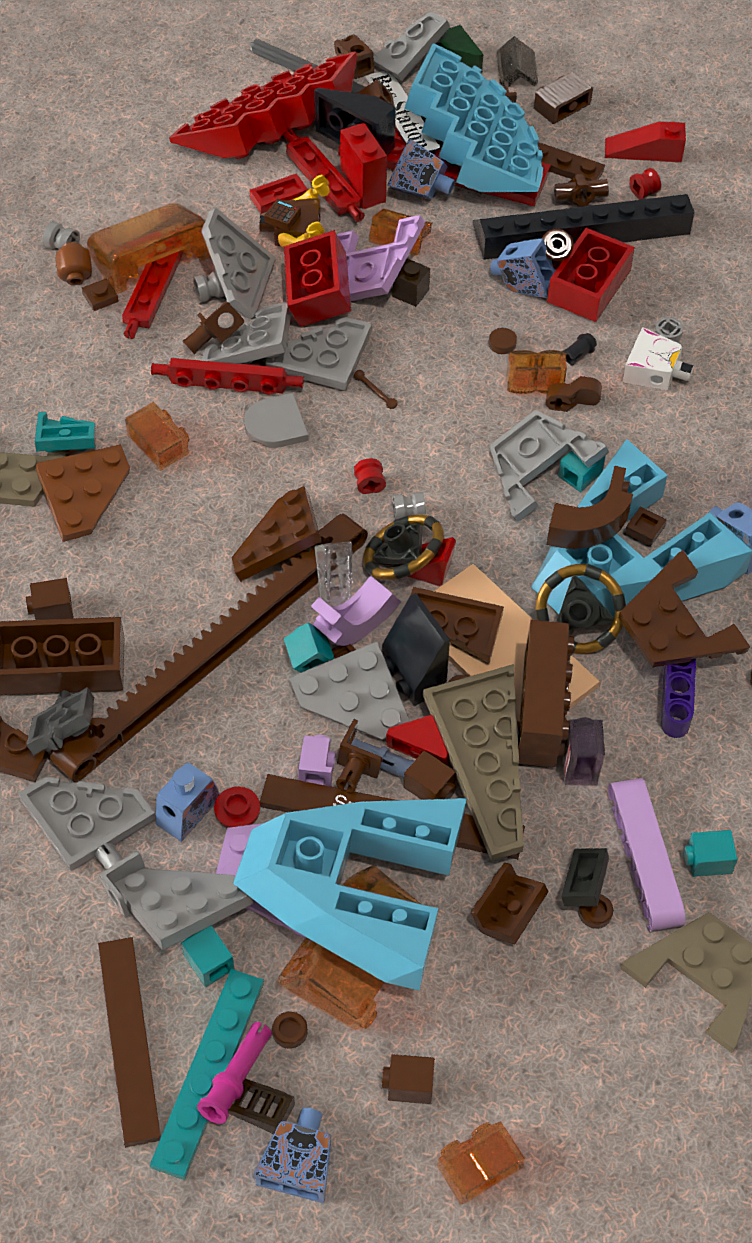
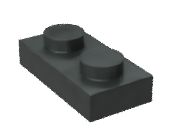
M607 848L574 849L561 896L564 906H598L609 862Z

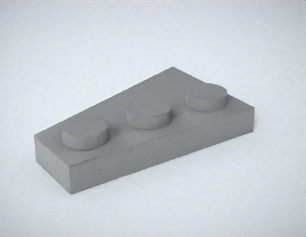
M430 11L408 26L405 34L395 41L391 38L384 43L385 48L376 54L373 52L374 65L402 81L430 50L432 44H435L451 27L449 22Z

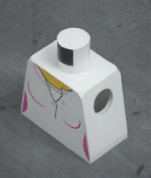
M642 328L626 362L623 382L668 390L673 377L689 381L694 365L680 361L683 348L681 344L646 328Z

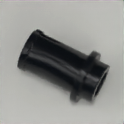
M590 333L578 335L577 341L561 352L563 360L573 366L587 353L591 354L595 351L597 346L596 339Z

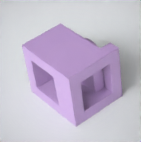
M304 735L298 769L299 780L332 787V771H334L336 751H330L331 739L324 735Z

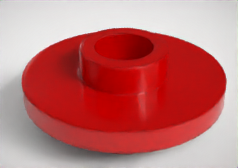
M240 786L231 787L221 792L214 804L215 816L219 823L226 828L252 825L258 819L261 810L258 796L252 790Z

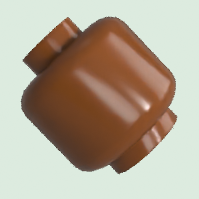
M75 242L66 243L56 252V271L61 280L69 285H80L91 276V254L81 244Z

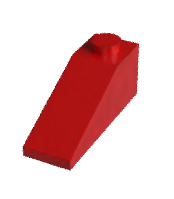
M659 121L605 138V158L682 163L686 143V123Z

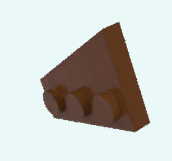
M413 587L411 595L415 593L418 595L449 637L450 643L490 664L504 606Z
M0 716V772L36 782L49 756L48 752L42 750L33 755L26 745L28 735L19 729L12 728Z

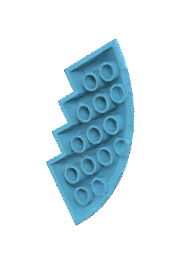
M433 43L411 86L404 109L426 118L421 133L428 135L432 139L444 142L439 158L451 164L461 166L457 183L479 192H538L543 177L541 163L543 154L542 150H539L538 135L534 127L529 126L525 120L523 109L519 104L511 102L505 95L506 90L494 79L489 81L482 76L480 68L477 66L470 68L460 62L462 57Z

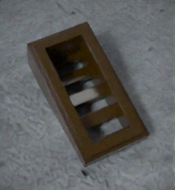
M245 1078L242 1083L243 1093L230 1106L229 1114L274 1134L281 1121L287 1122L295 1105L294 1096ZM249 1091L253 1093V1096L247 1108L241 1107ZM260 1097L266 1100L260 1112H255L254 1109ZM272 1103L277 1104L278 1107L273 1117L266 1116Z

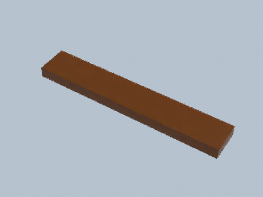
M133 937L98 943L124 1146L126 1148L160 1141L161 1133Z

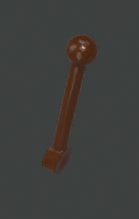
M362 370L355 371L354 378L362 381L385 401L387 408L394 409L397 407L396 399L387 397L365 377V373Z

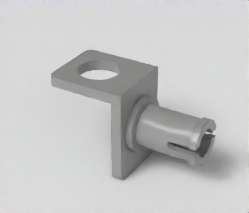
M105 843L104 847L108 850V853L101 846L95 852L96 859L106 869L99 876L106 894L121 914L127 917L129 912L125 900L113 883L145 868V865L138 851L123 859L112 843Z

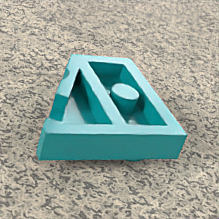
M38 412L35 433L36 452H57L59 450L72 449L83 451L95 448V422L75 420L66 416H62L60 421L48 419L47 412Z

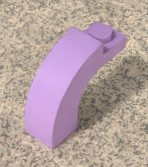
M370 576L349 600L339 606H329L318 597L311 606L319 613L313 625L337 645L353 644L363 639L384 622L401 601Z

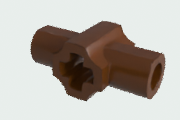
M584 174L574 175V178L568 181V183L554 184L556 202L572 200L579 207L588 206L593 199L608 197L609 195L607 179L590 180Z

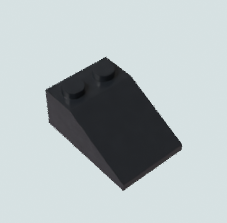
M324 88L314 90L316 132L340 144V130L365 123L386 155L395 148V106L372 95Z
M416 593L409 597L382 644V654L391 675L396 681L397 691L403 699L408 698L413 706L425 701L423 697L424 689L447 683L450 647L449 637Z

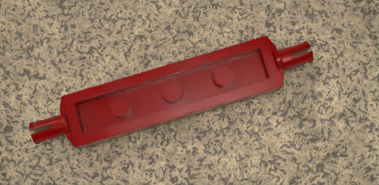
M292 129L286 130L283 136L289 142L286 145V154L311 183L319 175H323L329 181L328 187L330 192L324 199L339 216L344 213H350L356 222H359V219L362 221L365 214L359 209L362 206V198L309 137L300 138L297 137Z
M173 227L168 238L157 239L122 314L123 323L128 324L123 334L128 339L129 337L131 339L135 338L139 327L150 328L184 253L183 244L178 242L182 235V231L179 228L175 229Z
M171 358L169 364L152 363L151 375L168 376L171 384H178L181 387L201 386L212 390L223 388L234 389L237 392L257 391L271 395L274 393L283 394L286 387L303 388L304 376L287 375L285 369L280 367Z

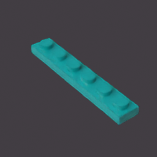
M234 969L230 970L150 1162L151 1169L182 1180L186 1179L209 1122L200 1114L197 1105L201 1098L207 1097L213 1087L212 1080L216 1074L226 1070L237 1052L264 986V979Z

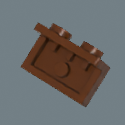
M504 862L499 871L493 876L490 885L482 897L475 903L471 915L481 933L515 945L549 891L545 883L518 876L512 864Z

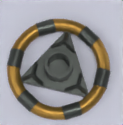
M425 514L408 515L394 520L375 534L366 546L363 554L365 571L373 578L380 580H395L412 575L428 564L442 547L444 539L442 524L433 516ZM420 525L426 526L433 532V538L423 553L422 527ZM386 541L387 544L381 547L382 543ZM374 560L376 563L403 565L393 569H382L374 563Z
M574 564L556 570L545 580L538 592L535 605L537 620L550 621L547 609L550 593L566 578L572 577L557 622L569 623V630L612 623L610 628L596 640L585 643L574 641L573 654H588L606 648L616 639L623 628V624L618 618L620 611L626 606L621 587L606 571L589 564ZM578 575L600 581L607 587L612 596L615 611L614 617L582 582Z

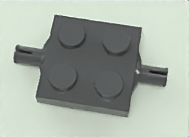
M88 687L74 695H71L66 690H63L62 694L59 692L55 704L33 716L26 744L33 755L42 750L45 752L58 750V746L59 748L62 747L63 740L70 735L73 737L78 736L88 729L94 703V696Z

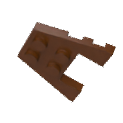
M683 550L620 611L618 616L652 668L687 663L696 658L709 657L713 659L720 658L723 654L736 653V655L744 654L750 648V645L735 624L706 637L674 591V588L696 578L698 574L697 569Z

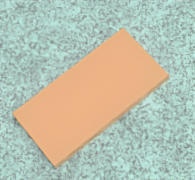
M472 564L435 591L504 606L503 616L490 664L450 643L449 661L463 675L468 676L514 664L517 727L519 728L524 655L530 620L533 619L481 570ZM573 656L570 658V664H573L568 690V692H571L570 709L596 690L600 684V681Z

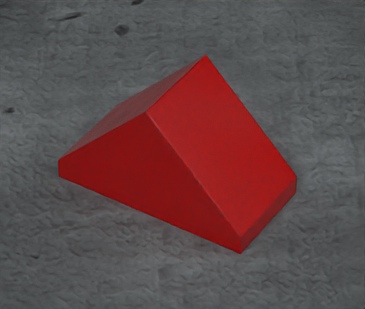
M453 537L443 539L442 547L437 555L423 568L408 577L442 586L452 562L456 540ZM429 543L422 544V553Z
M433 715L388 729L386 733L387 747L414 759H417L423 751H426L448 766V752Z

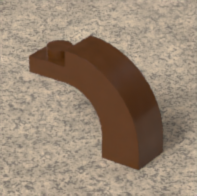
M614 466L609 491L605 498L597 504L587 507H575L555 503L546 545L565 549H583L604 543L615 536L628 519L633 494L628 493L630 481L624 480L626 468Z

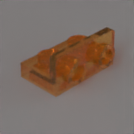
M383 208L372 218L369 242L381 246L394 243L399 220L412 216ZM425 221V225L409 254L417 256L420 253L422 240L431 233L432 222Z

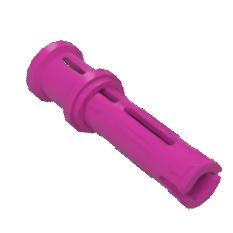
M254 1022L226 1070L216 1074L212 1080L213 1087L207 1097L201 1098L197 1105L200 1114L204 1118L216 1124L226 1122L229 1117L228 1110L230 1106L243 1093L242 1083L272 1036V1031L268 1026L264 1025L259 1033L258 1030L262 1023Z

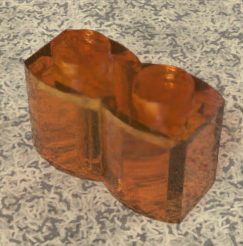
M529 350L510 352L508 354L506 374L507 391L515 394H528L534 391L547 394V389L550 385L565 383L567 371L566 353L558 350H545L538 353Z
M501 1121L493 1125L490 1122H486L478 1126L471 1133V1139L462 1143L459 1140H455L446 1145L440 1152L441 1156L438 1158L437 1167L461 1205L518 1172L524 1166L525 1157Z

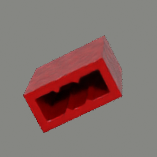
M365 123L340 130L341 175L362 198V210L386 203V153Z

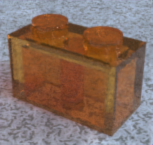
M154 402L125 418L127 435L160 471L189 454L188 442L190 439L185 429L182 427L178 428L172 421L170 414L165 409L161 410Z

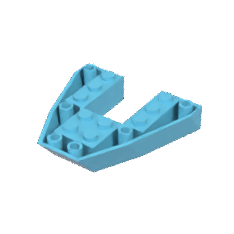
M626 439L577 507L592 506L603 500L609 491L614 466L626 468L624 480L630 481L628 493L633 494L628 521L633 518L640 506L646 509L663 497L668 475ZM709 512L645 558L618 534L604 543L589 548L565 549L551 546L531 588L538 594L542 584L556 570L574 564H589L603 569L617 581L624 593L627 605L683 550L698 571L696 578L674 588V591L683 601L725 588L745 574L752 556V549ZM578 575L582 582L614 617L615 611L612 596L607 587L600 581ZM572 577L566 578L554 588L548 598L547 603L558 614L560 613Z
M467 798L356 802L282 814L251 830L233 884L291 929L386 983L420 991L435 932L438 908L341 886L340 883L350 853L449 876L463 823Z

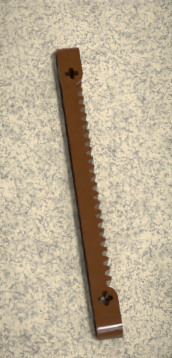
M342 513L336 516L319 530L321 542L311 546V551L303 550L299 552V558L291 557V566L283 564L282 573L273 572V580L264 579L265 588L257 585L255 587L256 595L247 593V602L241 600L237 602L238 610L230 607L228 609L229 617L219 616L220 625L212 622L210 624L211 632L202 630V640L194 637L192 638L193 647L184 645V655L175 652L173 654L174 663L165 660V670L154 669L156 678L146 676V686L137 683L135 685L136 694L129 691L126 692L127 702L118 699L116 701L117 710L108 707V717L106 719L100 717L91 718L90 725L85 732L75 737L72 735L66 737L63 740L62 747L59 748L58 746V750L52 751L50 756L51 762L73 782L81 781L361 548L366 542L368 532L346 514Z

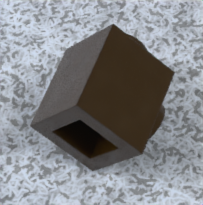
M406 259L393 283L392 297L417 307L429 291L430 268Z

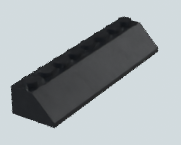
M688 194L476 219L473 220V225L483 260L498 258L506 246L511 243L542 239L544 234L552 229H562L569 233L573 244H575L585 228L624 243L690 235L695 212Z

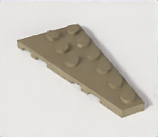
M514 664L424 689L423 697L430 714L434 717L448 752V758L453 770L456 771L455 775L464 797L467 798L466 802L490 860L493 861L523 852L524 841L520 799L521 786L519 778Z

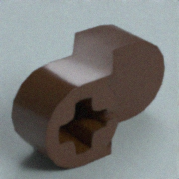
M580 376L570 384L554 383L547 389L546 406L550 410L568 412L578 404L597 405L601 400L602 384L595 378Z

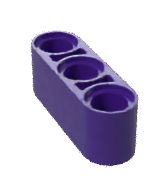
M692 659L691 662L680 663L679 665L682 666L673 664L664 667L661 728L666 735L672 738H681L689 732L694 714L696 659Z

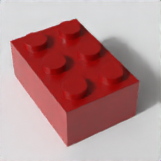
M585 228L573 245V251L570 256L561 262L551 276L547 302L597 322L630 273L635 247Z
M335 230L284 246L287 304L300 327L351 312L347 256Z

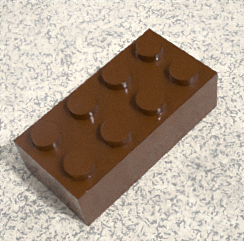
M121 617L0 621V695L62 693L63 690L80 692L87 687L91 692L123 690L125 636Z
M530 620L524 655L518 736L519 764L556 767L558 755L564 756L565 742L568 739L569 733L567 711L570 709L571 692H568L573 669V664H570V658L573 655L574 637L568 636L569 623Z

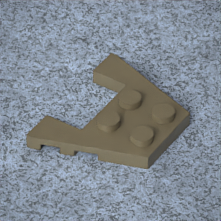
M73 449L48 452L47 456L0 452V504L35 507L44 495L36 472V463L69 456Z
M708 912L628 958L622 963L620 969L646 988L662 967L669 963L725 1005V1008L707 1029L706 1034L732 1053L737 1046L752 998V943Z

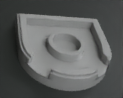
M293 393L262 399L250 406L245 414L244 426L248 438L266 445L268 448H278L309 441L308 432Z

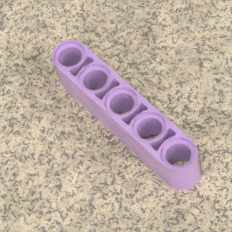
M643 778L609 783V799L614 801L615 806L612 809L618 829H622L623 835L620 836L627 858H631L632 864L629 866L635 887L639 888L641 892L638 897L644 917L648 918L650 925H647L648 930L652 932L684 926V906Z

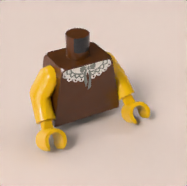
M319 175L312 181L314 189L310 188L300 197L285 201L301 207V215L289 231L265 223L264 215H260V231L274 232L275 246L282 248L286 245L324 234L325 229L320 224L321 205L318 195L325 197L329 194V181L323 175Z

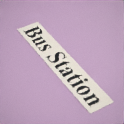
M385 71L365 75L369 84L379 79L392 93L396 107L395 126L406 143L408 139H412L428 151L440 148L435 139L421 133L424 126L421 116L404 109L408 96L395 77Z

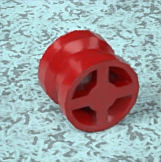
M653 168L644 170L642 174L636 173L631 175L629 179L631 192L639 200L646 198L649 193L656 194L661 190V179Z
M368 458L359 461L354 466V475L358 479L357 489L360 493H379L386 487V479L382 474L383 466L379 460Z

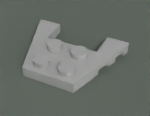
M534 410L489 445L498 474L504 486L503 489L510 505L511 514L517 522L539 507L523 486L560 457L572 450L589 468L609 453L604 443L593 441L586 434L580 431L575 432L567 428L563 423L537 410Z

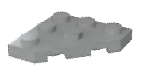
M215 207L207 215L202 228V234L227 302L244 317L250 319L257 312L276 257Z
M287 302L264 307L257 311L255 319L248 325L244 323L223 343L218 346L212 343L205 348L202 361L248 365L258 359L266 357L275 358L285 353L291 319V311Z
M344 317L336 320V325L322 329L320 326L301 333V338L287 342L285 353L275 358H268L266 366L284 368L287 375L304 376L305 381L346 391L372 332V323Z
M377 641L289 678L302 709L326 717L346 727H350L353 719L359 720L358 731L383 742L386 741V733L389 728L410 722Z
M46 776L18 793L20 801L70 871L75 870L94 858L95 852L100 846L105 851L107 850L104 847L105 843L115 845L156 819L154 810L138 789L124 787V790L105 788V784L78 781V784L62 782L59 778Z
M143 868L113 883L123 896L128 909L162 950L253 904V899L233 884L235 875Z

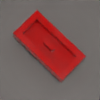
M297 173L249 190L250 199L261 214L266 213L277 199L283 201L293 200L308 191Z

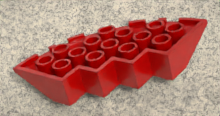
M351 52L327 58L326 63L317 67H313L312 63H309L294 71L292 75L288 70L272 76V81L261 87L259 84L244 88L241 90L242 95L233 99L232 102L229 103L228 99L224 98L210 106L211 110L197 114L192 125H182L169 137L170 142L222 158L234 157L235 159H241L249 155V151L256 143L266 142V144H273L281 139L280 137L289 128L297 127L299 130L308 128L315 119V89L324 88L351 92L357 53Z

